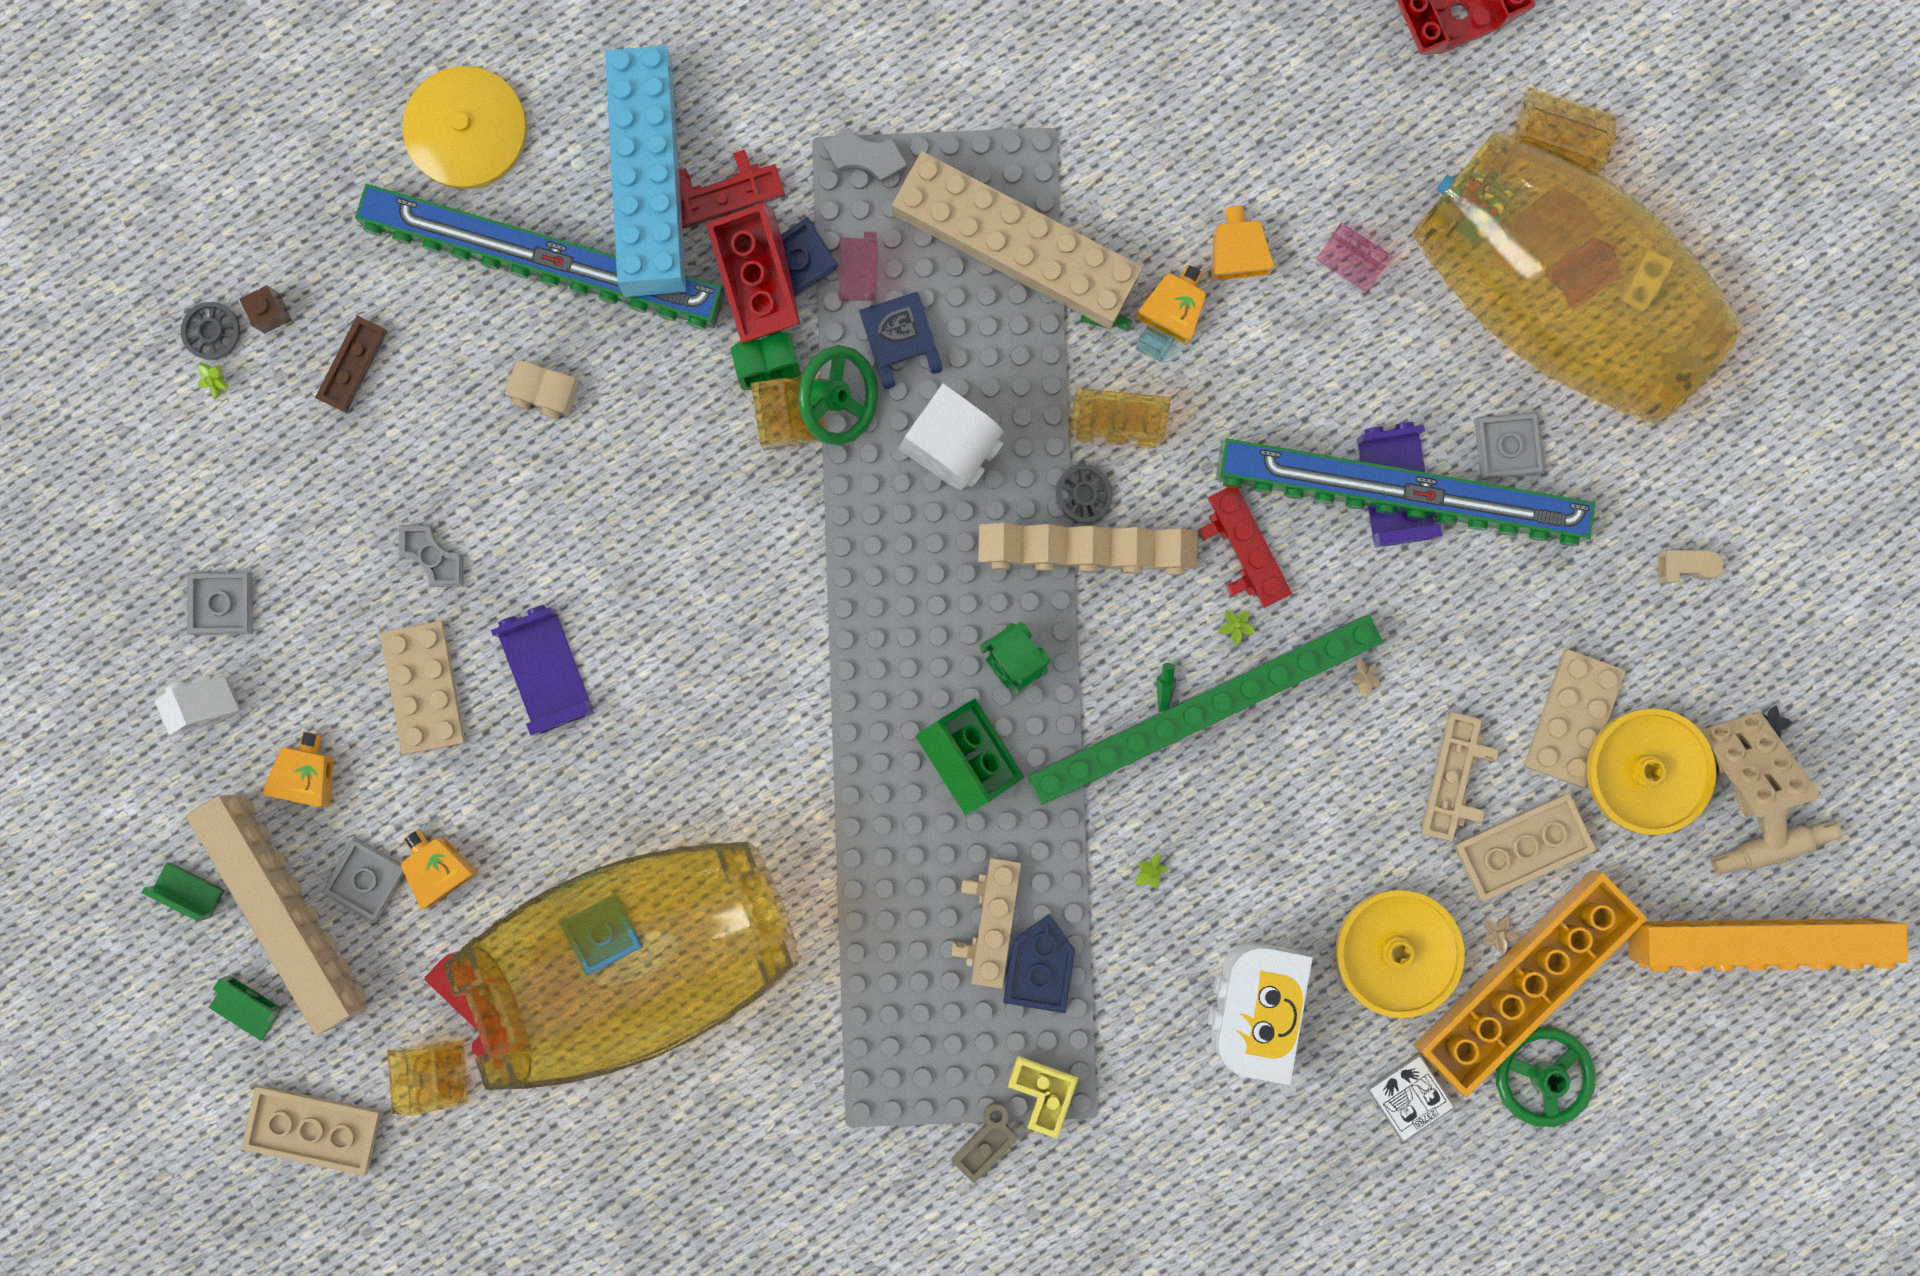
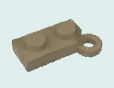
M991 1103L985 1108L983 1113L985 1124L951 1158V1162L973 1183L1019 1139L1018 1135L1006 1124L1009 1118L1008 1110L1001 1103ZM996 1110L1002 1113L1001 1119L998 1121L991 1120L990 1114Z

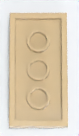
M444 621L380 632L401 754L407 755L466 743Z
M1564 649L1523 767L1581 788H1586L1588 782L1587 760L1591 746L1600 731L1608 724L1626 670Z
M1564 793L1453 844L1479 902L1482 903L1597 851L1570 793Z
M258 1085L254 1089L241 1150L365 1176L369 1171L382 1111Z

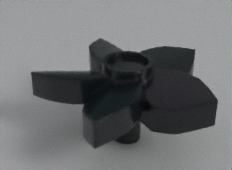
M1777 706L1769 710L1768 717L1762 714L1780 739L1781 730H1786L1793 724L1789 719L1779 717Z

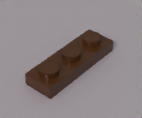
M357 315L315 398L347 413L388 331Z

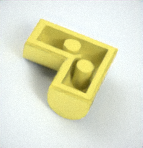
M1017 1056L1010 1074L1008 1087L1037 1097L1027 1128L1058 1139L1079 1078Z

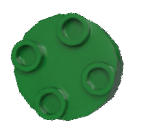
M1019 622L1017 625L1014 623L1007 624L1004 630L980 645L981 653L986 651L989 653L985 660L997 678L1006 688H1009L1011 685L1014 686V689H1012L1014 695H1020L1031 682L1048 673L1047 665L1051 663V658L1042 647L1036 648L1030 640L1032 634L1023 622Z

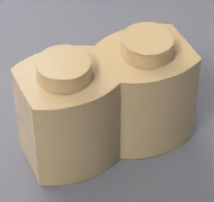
M516 360L505 395L512 399L511 404L525 410H529L530 406L541 408L540 414L558 420L559 415L569 416L580 382L576 378Z

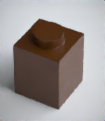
M268 285L239 299L252 327L264 334L292 321L280 293Z

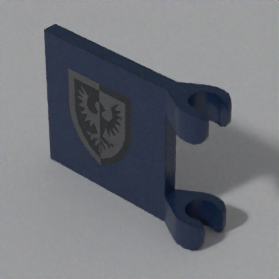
M918 291L859 310L884 389H890L896 385L890 365L923 354L926 356L932 374L942 372V362Z

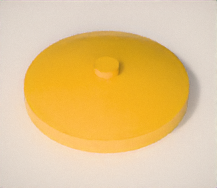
M472 66L451 67L433 74L414 91L407 103L403 116V138L413 162L433 181L455 189H476L501 179L517 163L527 138L526 114L514 90L496 74Z
M1638 709L1616 717L1597 735L1588 755L1587 781L1596 805L1614 824L1639 834L1663 835L1688 826L1707 807L1715 787L1716 764L1709 742L1691 721L1668 710Z
M1395 889L1373 894L1362 900L1349 912L1338 932L1335 957L1342 982L1358 1002L1368 1009L1387 1017L1412 1018L1436 1009L1453 993L1463 972L1465 950L1459 927L1443 906L1423 894Z

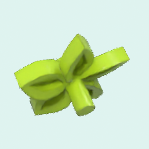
M204 363L198 364V371L203 378L199 380L197 385L201 388L210 387L211 394L216 399L220 394L219 389L224 390L229 387L223 380L224 375L220 365L211 367Z
M1225 610V619L1228 623L1224 624L1218 632L1221 634L1232 633L1231 638L1236 646L1241 641L1242 634L1251 635L1256 633L1251 625L1245 624L1249 618V610L1241 612L1238 617L1233 612Z
M1157 852L1152 857L1150 863L1145 860L1139 862L1141 872H1139L1136 878L1137 885L1150 884L1152 887L1157 888L1159 884L1158 875L1169 870L1166 866L1159 864L1161 854Z

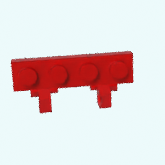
M744 149L733 153L739 172L732 174V178L704 187L700 185L693 187L687 169L679 170L682 228L684 229L786 196L776 164L760 169L758 163L750 166Z
M1227 487L1209 496L1207 499L1214 511L1213 514L1209 515L1212 523L1200 528L1198 533L1202 541L1219 533L1223 540L1228 538L1242 566V569L1239 570L1242 577L1226 585L1230 596L1232 597L1244 590L1247 591L1249 596L1256 593L1262 607L1265 608L1291 595L1292 592L1239 488Z

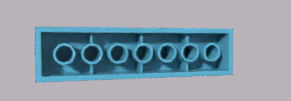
M667 45L605 50L617 283L624 297L686 292L672 60Z

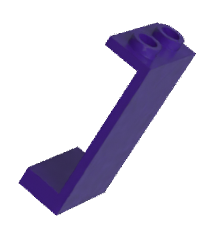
M1414 422L1396 424L1394 430L1384 431L1383 426L1365 429V434L1357 438L1361 462L1425 472L1419 436L1425 432L1424 425L1414 426ZM1368 506L1374 548L1432 540L1442 536L1441 524H1434L1433 517L1426 516L1425 520H1415L1407 518V513L1395 511L1394 515L1377 513L1375 507Z
M545 605L529 609L527 611L528 616L518 620L516 616L503 619L498 622L499 627L491 630L492 635L500 639L529 716L530 722L526 723L530 736L540 735L594 714L557 612L553 608H546Z

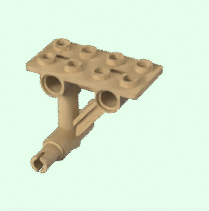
M1757 712L1701 730L1713 751L1716 774H1727L1735 786L1736 799L1742 813L1746 817L1755 815L1763 834L1761 838L1741 843L1735 851L1711 857L1710 861L1717 876L1742 868L1752 871L1771 864H1783L1791 858L1813 852L1817 845L1843 838L1841 827L1835 819L1810 828L1800 825L1787 829V814L1790 807L1818 799L1819 791L1762 713Z

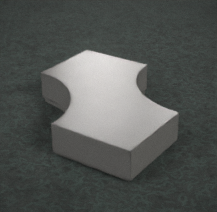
M849 127L823 142V146L838 172L851 168L862 169L871 173L882 183L907 169V164L892 139L877 143L868 142L859 138Z
M399 525V556L414 559L421 564L428 575L430 587H463V556L444 550L435 539L432 525Z

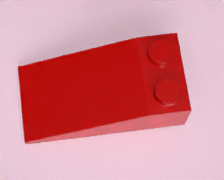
M761 203L705 223L741 343H746L801 324L783 239L774 209Z

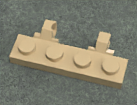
M1453 712L1448 713L1420 834L1453 842L1457 825L1463 827L1465 819L1482 823L1485 811L1465 806L1467 798H1463L1471 765H1475L1476 759L1497 762L1499 749L1483 746L1484 738L1478 737L1482 719Z
M990 858L987 875L980 874L979 881L962 879L960 892L979 895L978 903L983 904L978 937H973L972 944L953 941L951 956L967 958L966 965L973 967L971 984L1003 988L1021 862Z

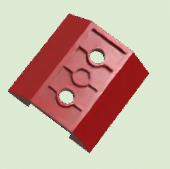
M1396 0L1420 55L1442 54L1497 31L1536 6L1534 0ZM1455 5L1464 7L1467 17L1456 19L1451 13V8Z

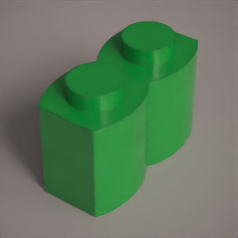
M776 332L761 340H752L746 343H741L740 341L730 348L741 390L757 389L771 382H784L801 375L792 336L789 332Z

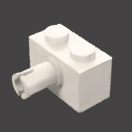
M204 676L192 681L191 685L187 686L183 682L175 683L164 689L166 693L155 700L162 723L166 726L169 736L221 722L239 711L224 676L211 679L210 676Z

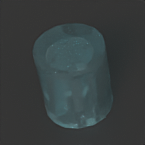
M1148 325L1135 350L1163 364L1175 338Z

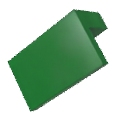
M168 862L165 864L155 885L144 887L141 893L195 921H201L212 917L225 890Z
M231 975L219 978L213 987L217 995L208 1007L260 1041L264 1039L282 1010V1007Z

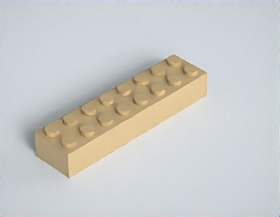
M923 151L920 152L892 204L893 216L1110 330L1143 268Z
M241 794L218 795L185 817L315 1036L336 1028L368 1008L365 1003L367 996L364 990L358 984L354 985L349 976L351 970L348 963L342 957L338 958L333 950L335 943L332 936L327 931H322L317 923L319 919L317 911L311 904H306L301 896V893H303L301 884L295 877H290L286 871V859L280 851L273 849L269 842L271 835L265 825L262 823L258 824L253 815L255 808L252 802L247 797H242Z

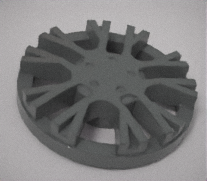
M204 302L194 306L187 312L181 324V338L187 350L193 355L206 360H218L232 353L231 351L239 342L241 335L240 324L236 315L226 306L216 302ZM209 308V318L203 319L199 311ZM217 308L221 309L217 320H215L214 317ZM228 314L232 322L222 325V319ZM193 316L200 320L198 325L191 322ZM188 328H196L197 335L188 337ZM225 329H233V333H225ZM225 337H229L231 341L225 347L222 340ZM201 339L202 341L193 348L192 344ZM218 343L221 351L216 352L214 344ZM206 344L210 346L209 354L201 353Z
M1085 464L1074 466L1065 471L1056 483V504H1058V508L1061 509L1063 515L1068 519L1079 523H1090L1103 517L1110 508L1112 502L1111 484L1106 475L1094 466ZM1078 471L1079 482L1074 480L1071 473ZM1086 471H1090L1088 481H1085ZM1097 476L1103 482V485L1098 488L1093 484V480ZM1065 480L1073 485V487L1071 488L1064 483ZM1062 490L1069 492L1070 497L1068 499H1063ZM1106 491V497L1097 496V492ZM1072 500L1074 505L1068 509L1066 504ZM1095 500L1104 504L1100 512L1094 507L1093 503ZM1086 506L1089 507L1092 517H1089ZM1076 507L1081 508V517L1074 514Z

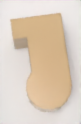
M1665 550L1658 552V583L1671 584L1680 582V575H1691L1698 580L1717 577L1723 570V559L1714 551Z

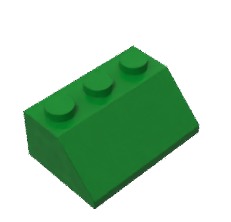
M975 698L915 735L965 816L990 802L1025 778Z

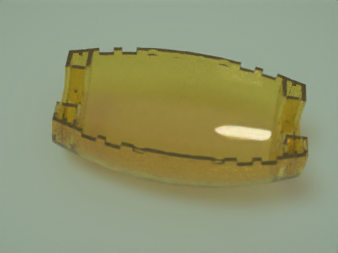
M1495 130L1411 233L1431 266L1434 265L1445 279L1444 283L1448 288L1452 289L1464 302L1463 305L1512 352L1546 376L1571 390L1574 389L1590 397V400L1597 403L1601 402L1616 409L1617 412L1652 424L1666 418L1696 391L1729 352L1743 327L1723 291L1698 257L1670 227L1640 201L1607 178L1569 157L1536 143Z
M731 842L706 843L704 845L676 847L675 849L659 852L654 851L625 858L584 872L545 890L518 906V909L506 917L498 919L492 924V927L478 937L471 939L459 952L446 961L443 966L453 996L466 995L486 1053L475 1058L485 1090L529 1089L578 1082L616 1073L665 1055L721 1026L763 997L798 966L799 956L787 912L762 856L752 843ZM632 929L633 933H636L643 946L642 948L592 974L586 973L582 965L584 959L590 968L634 945L627 930ZM611 939V941H610L607 945H605V946H597V945H599V944H601V943H604L605 941Z

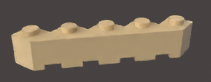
M1010 523L979 524L978 562L991 564L992 570H1010V565L1035 566V571H1054V567H1079V572L1095 573L1098 572V568L1123 569L1124 574H1141L1142 569L1166 570V575H1185V569H1197L1198 532L1182 528L1151 530L1140 527L1109 529L1093 525L1063 527L1052 524L1028 526Z

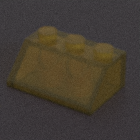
M1527 87L1508 145L1592 173H1597L1608 162L1616 137V115Z
M1076 388L1072 402L1069 435L1076 436V441L1094 442V438L1107 439V444L1125 445V441L1138 442L1137 446L1141 448H1156V444H1162L1165 438L1171 397Z

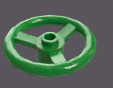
M842 345L822 349L809 361L800 380L798 401L800 414L806 427L822 443L836 446L855 441L868 429L875 415L878 399L876 376L868 360L856 349ZM846 359L858 367L864 379L866 391L864 405L851 398L850 388L843 381ZM829 360H832L829 379H815L819 369ZM828 410H846L859 418L849 430L841 433L829 432L818 423V420Z
M1538 1027L1496 1068V1087L1502 1103L1517 1119L1535 1127H1557L1573 1121L1587 1108L1595 1091V1067L1589 1051L1574 1035L1556 1027ZM1539 1039L1555 1040L1569 1047L1554 1063L1542 1061L1533 1066L1514 1058V1055L1524 1045ZM1579 1060L1582 1068V1087L1576 1100L1565 1110L1559 1112L1557 1098L1565 1095L1570 1088V1077L1566 1071ZM1509 1070L1530 1078L1532 1086L1542 1093L1545 1114H1536L1523 1108L1513 1097L1508 1083Z

